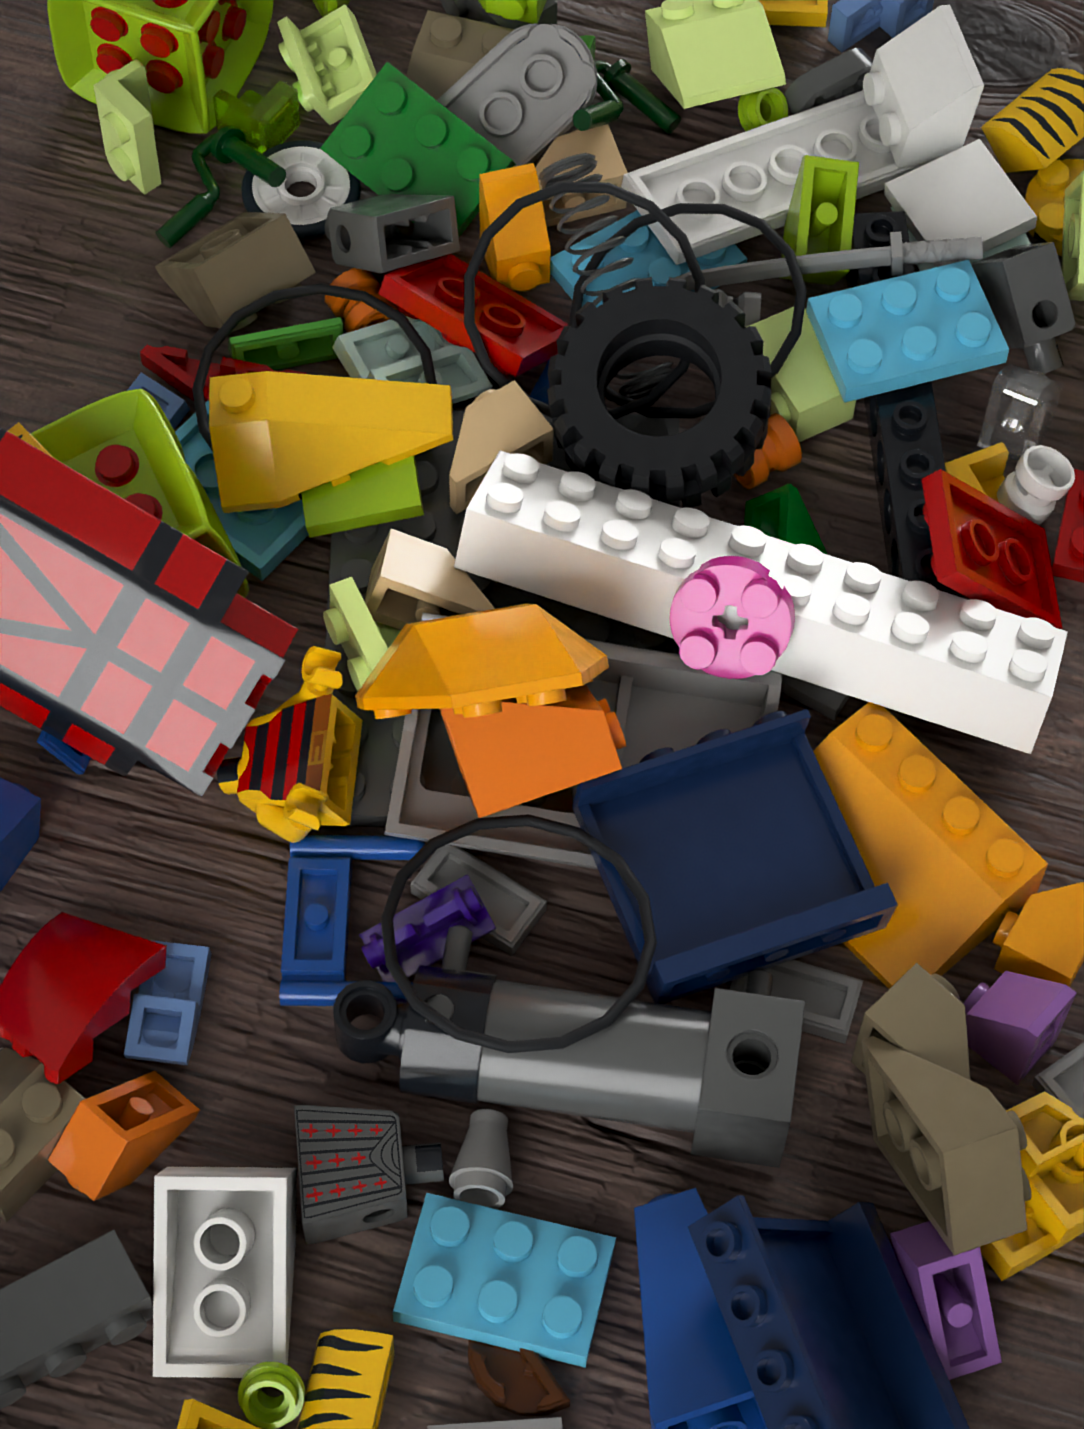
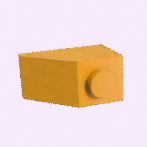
M534 163L479 174L480 237L514 201L540 190ZM542 201L519 211L491 239L484 255L491 278L512 291H527L537 285L550 283L551 248Z
M1084 882L1031 894L1019 915L1009 910L992 942L1001 947L994 970L1002 974L1005 971L1065 984L1070 987L1084 962Z

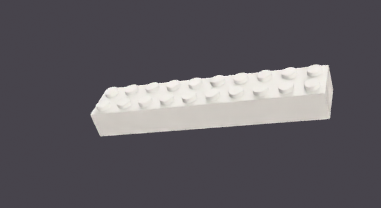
M500 450L466 509L454 568L673 638L670 628L671 604L679 586L686 577L698 570L701 564L717 557L739 556L757 561L770 570L769 576L778 582L781 589H783V586L786 587L792 597L795 609L793 633L786 650L777 659L775 666L771 669L772 671L1031 754L1053 696L1068 631L1053 627L1045 620L1024 618L996 609L983 600H968L942 592L923 581H908L880 572L877 568L867 563H852L823 554L813 546L806 544L795 545L767 536L754 527L736 526L708 517L702 511L694 508H679L651 499L647 494L638 490H623L595 481L585 473L560 470L539 463L533 457L525 454H510ZM726 606L723 615L717 616L719 622L725 624V627L731 630H738L740 625H748L747 618L737 615V607Z

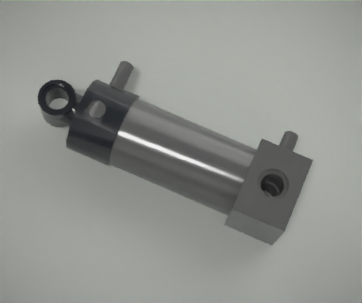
M454 925L448 929L441 968L420 965L413 983V987L422 1001L460 1028L508 1041L560 1037L602 1017L619 999L618 997L497 980V975L466 971L473 933L468 927L462 925ZM755 969L749 972L746 992L715 988L711 1011L633 1000L611 1026L564 1049L505 1053L456 1040L412 1009L407 999L394 997L392 992L383 984L371 980L357 981L347 985L337 995L334 1002L333 1015L336 1042L341 1052L350 1060L361 1064L376 1063L385 1059L388 1055L399 1056V1060H401L399 1084L401 1093L477 1104L478 1101L690 1132L694 1133L691 1155L780 1168L791 1123L805 1001L771 996L773 975L766 970ZM371 1014L382 1020L377 1027L370 1030H360L351 1025V1022L361 1015Z

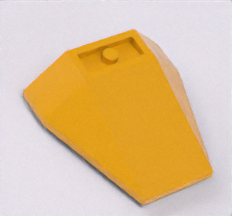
M520 604L405 624L355 696L357 707L362 710H374L375 719L411 714L412 709L453 708L454 714H463L464 718L502 712L501 700L516 697L517 703H527L528 706L567 700L566 688L583 686L586 683L593 682V678L608 669L609 665L606 654L537 604Z

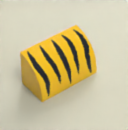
M1051 69L981 127L1005 173L1046 169L1084 137L1083 74L1072 69Z
M334 1329L321 1333L317 1339L305 1391V1401L300 1412L297 1429H379L395 1356L393 1335L357 1329Z

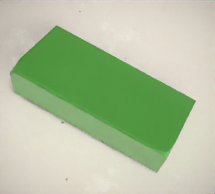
M341 317L229 337L228 349L230 358L264 364L273 370L337 359L338 356L332 347L337 337L343 334Z

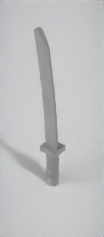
M890 232V246L796 256L802 275L891 265L892 276H902L904 263L907 265L908 263L922 264L925 262L935 263L983 259L982 237L902 243L901 232ZM785 258L701 270L705 278V286L707 287L791 276ZM691 272L675 277L687 280V290H695V282Z

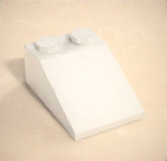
M166 1167L154 1176L153 1377L242 1378L248 1369L262 1362H279L288 1366L296 1243L297 1168Z

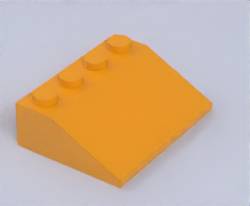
M868 702L834 729L813 751L875 887L888 883L898 904L886 928L843 942L888 989L916 963L930 975L938 974L942 976L1000 926L1009 910L1016 913L1025 905L1031 894L1038 892L1048 863L885 707Z

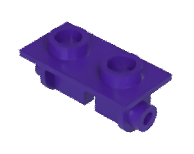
M468 874L394 915L393 925L397 960L407 978H410L416 974L420 965L431 966L443 959L447 933L450 927L454 925L468 927L473 933L471 943L497 929ZM379 923L359 934L364 943V946L361 948L370 966L373 969L377 968L383 982H396L386 967L382 926Z

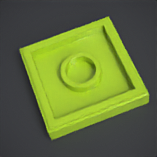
M414 455L390 465L379 462L349 474L350 481L333 487L330 481L301 493L305 526L310 538L424 515L416 457Z

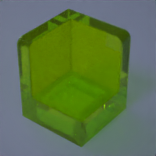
M281 80L264 97L253 90H247L238 99L223 89H220L213 96L217 129L220 130L224 126L229 125L239 128L245 134L246 143L260 153L283 143L300 126L298 90Z

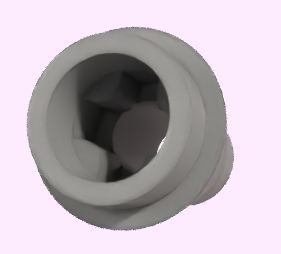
M480 1109L471 1114L468 1131L449 1177V1184L454 1189L453 1197L455 1200L498 1209L504 1205L505 1197L512 1192L513 1180L507 1136L508 1118L503 1113L492 1109Z

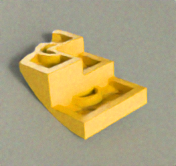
M1045 1091L1006 1110V1112L1013 1110L1018 1115L1025 1130L1027 1147L1020 1150L1022 1168L1027 1175L1031 1188V1199L1025 1201L1026 1231L980 1246L982 1256L1001 1281L1029 1267L1084 1232V1119L1073 1112L1071 1107Z

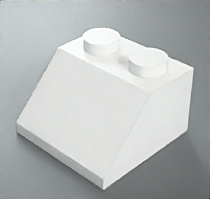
M950 5L938 6L876 50L870 73H866L863 80L865 101L869 106H873L879 120L881 141L884 146H889L897 168L924 165L963 147L984 89V83Z

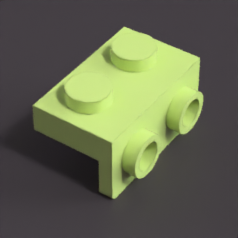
M343 5L302 30H299L287 16L279 20L277 23L284 41L279 43L278 47L288 67L296 73L298 81L293 83V89L299 102L307 112L315 110L329 125L341 120L377 75L355 15L346 5Z
M135 59L122 68L109 72L101 81L93 86L107 160L114 173L121 180L126 181L129 179L145 195L161 185L162 182L145 66Z
M349 577L329 585L330 609L323 612V617L335 645L341 644L349 659L347 660L349 674L356 690L359 691L401 630L373 620L353 578Z

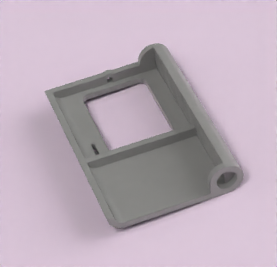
M423 612L421 621L449 616ZM585 639L607 655L609 668L593 678V682L586 683L585 685H587L597 701L606 698L611 712L615 711L627 746L616 750L622 768L639 763L644 756L660 748L671 747L674 751L696 745L702 737L716 730L729 729L731 733L752 727L761 717L778 710L782 683L781 673L771 670L764 675H754L742 679L721 678L708 674L702 669L690 668L684 664L679 654ZM412 709L411 714L405 715L385 835L428 842L431 838L478 818L470 797L425 789L420 783L432 709ZM517 805L482 817L529 814L580 827L575 814ZM530 826L478 830L447 844L598 870L590 849L575 838L553 832L549 833V831Z

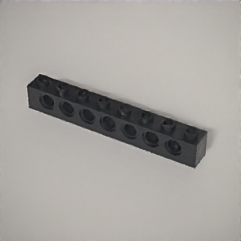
M905 211L854 214L851 250L890 246V232H901L902 243L910 242ZM903 264V275L914 273L913 264ZM891 265L849 269V273L846 274L848 288L898 277L892 276ZM932 381L865 397L864 404L889 575L908 581H923L931 584L939 591L964 598V595L937 581L931 566L933 550L930 530L923 514L925 498L922 478L939 469L946 472Z

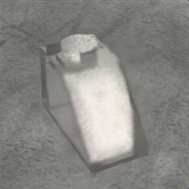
M1010 363L997 374L994 380L977 446L987 448L1003 442L1009 451L1008 458L1018 462L1027 449L1032 446L1041 445L1055 416L1064 384L1049 379L1039 371L1026 370Z

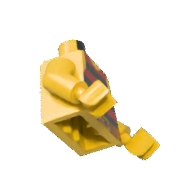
M317 646L310 647L303 659L301 673L304 682L299 692L271 713L252 719L245 729L242 756L223 759L217 770L218 784L225 794H237L239 801L256 813L257 820L261 826L291 843L300 842L312 829L318 830L320 825L347 826L351 823L363 720L332 694L334 689H339L343 683L342 674L339 671H335L338 662L341 660V653Z

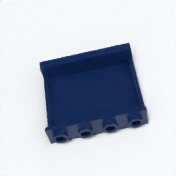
M808 709L787 715L785 711L772 712L758 719L752 727L731 733L729 729L716 730L702 737L696 745L674 751L671 747L660 748L644 756L637 764L578 784L572 809L580 828L621 855L649 896L657 944L646 984L654 1003L665 1004L747 976L752 970H764L884 929L898 906L888 883L875 887L805 735L811 718ZM590 849L637 963H639L645 941L638 901L614 865Z
M738 1195L688 1226L768 1429H970L874 1203L858 1202L828 1221L760 1218L752 1216L745 1197Z

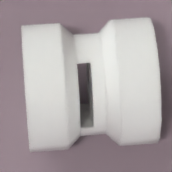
M1043 445L1032 446L1018 460L1015 468L1016 471L1007 475L997 491L998 502L1040 525L1054 510L1056 500L1065 496L1072 487L1075 480L1074 469L1069 460L1057 450Z

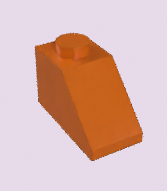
M154 1070L80 1101L48 1161L67 1177L68 1182L73 1188L96 1201L132 1184L195 1120L200 1109Z

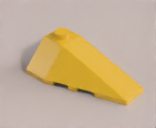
M272 371L210 377L209 430L223 512L233 513L282 508L299 501L298 494L330 481L333 487L350 481L349 474L379 462L390 465L453 441L451 386Z

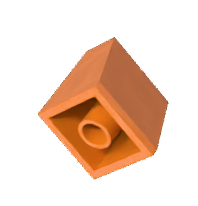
M587 685L566 688L567 700L552 704L528 706L527 703H517L516 697L501 700L502 712L484 716L464 718L463 714H454L453 708L440 709L466 789L478 818L621 770L622 766L616 750L627 747L617 715L615 711L611 712L606 698L597 701Z

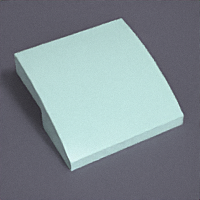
M407 317L431 351L437 384L451 386L452 404L479 396L481 393L492 388L490 381L470 349L449 343L442 337L440 331L419 319ZM392 319L339 335L332 347L351 378L426 383L420 353L400 325Z

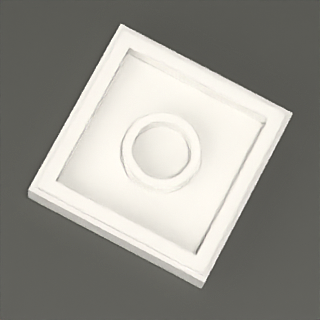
M980 139L885 183V197L896 212L905 211L907 228L917 242L982 237L984 253L1036 228L1037 215ZM961 260L951 262L942 261L935 262L933 264L935 265V267H939L943 265L960 262Z

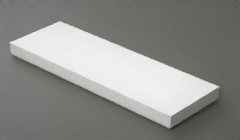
M862 90L626 173L623 176L621 187L653 201L660 209L678 203L726 204L761 218L773 229H777L785 224L804 155L859 162L856 199L885 189V183L923 165L897 168L889 146H884L881 141L879 120L873 106H869L866 103ZM635 206L641 216L649 214L647 210ZM678 214L669 217L687 235L696 258L763 234L755 227L722 214ZM659 222L649 224L648 226L674 263L678 265L686 262L678 241Z

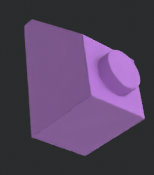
M1005 971L991 987L981 982L963 1003L966 1011L968 1047L1018 1085L1056 1042L1077 993L1065 984Z
M930 1221L890 1233L894 1253L948 1379L951 1380L1002 1363L980 1247L954 1256Z

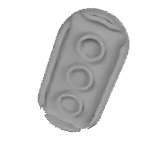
M528 24L516 28L505 36L437 101L516 163V167L534 163L547 151L556 137L564 135L574 126L573 115L576 110L591 106L597 90V69L586 43L572 30L556 24Z

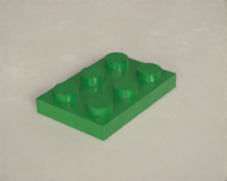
M389 62L385 63L320 148L378 195L454 196L459 237L479 213V174L511 168L516 165L512 159Z

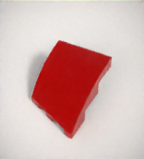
M61 912L47 922L33 936L16 958L0 985V1038L10 1041L12 1049L21 1057L25 1058L34 1055L44 1064L45 1078L49 1082L57 1085L92 1062L93 1038L130 1014L131 991L166 968L167 945Z

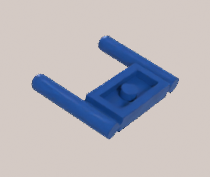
M307 835L300 842H290L281 962L282 979L279 991L280 1006H333L337 995L347 985L357 982L346 981L352 860H410L425 845L424 841L385 835ZM374 981L383 984L392 992L394 997L406 999L396 982Z

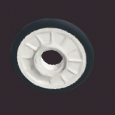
M298 140L278 144L261 153L285 169L286 178L279 187H271L247 170L242 181L241 192L247 212L285 213L298 239H307L326 234L325 221L330 208L359 201L361 182L320 149L323 143ZM301 181L309 182L316 188L312 194L305 197H296L287 192V188L291 184Z

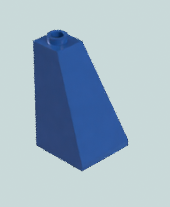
M693 1188L677 1194H663L655 1197L647 1204L635 1207L634 1214L651 1429H768L688 1229V1226L708 1214L697 1189Z

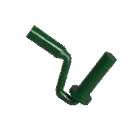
M621 59L613 65L602 60L595 61L597 69L596 91L604 102L576 110L573 115L574 126L580 131H586L616 121L624 110L622 101L615 94V91H617L667 134L672 133L681 121V116L629 74L631 65L625 59Z
M232 125L224 126L217 133L208 136L192 152V162L207 192L197 194L155 232L157 237L166 247L171 248L213 210L215 202L219 199L220 189L204 159L211 152L218 161L225 164L234 161L274 188L279 187L286 178L285 169L246 143L245 134L239 128Z

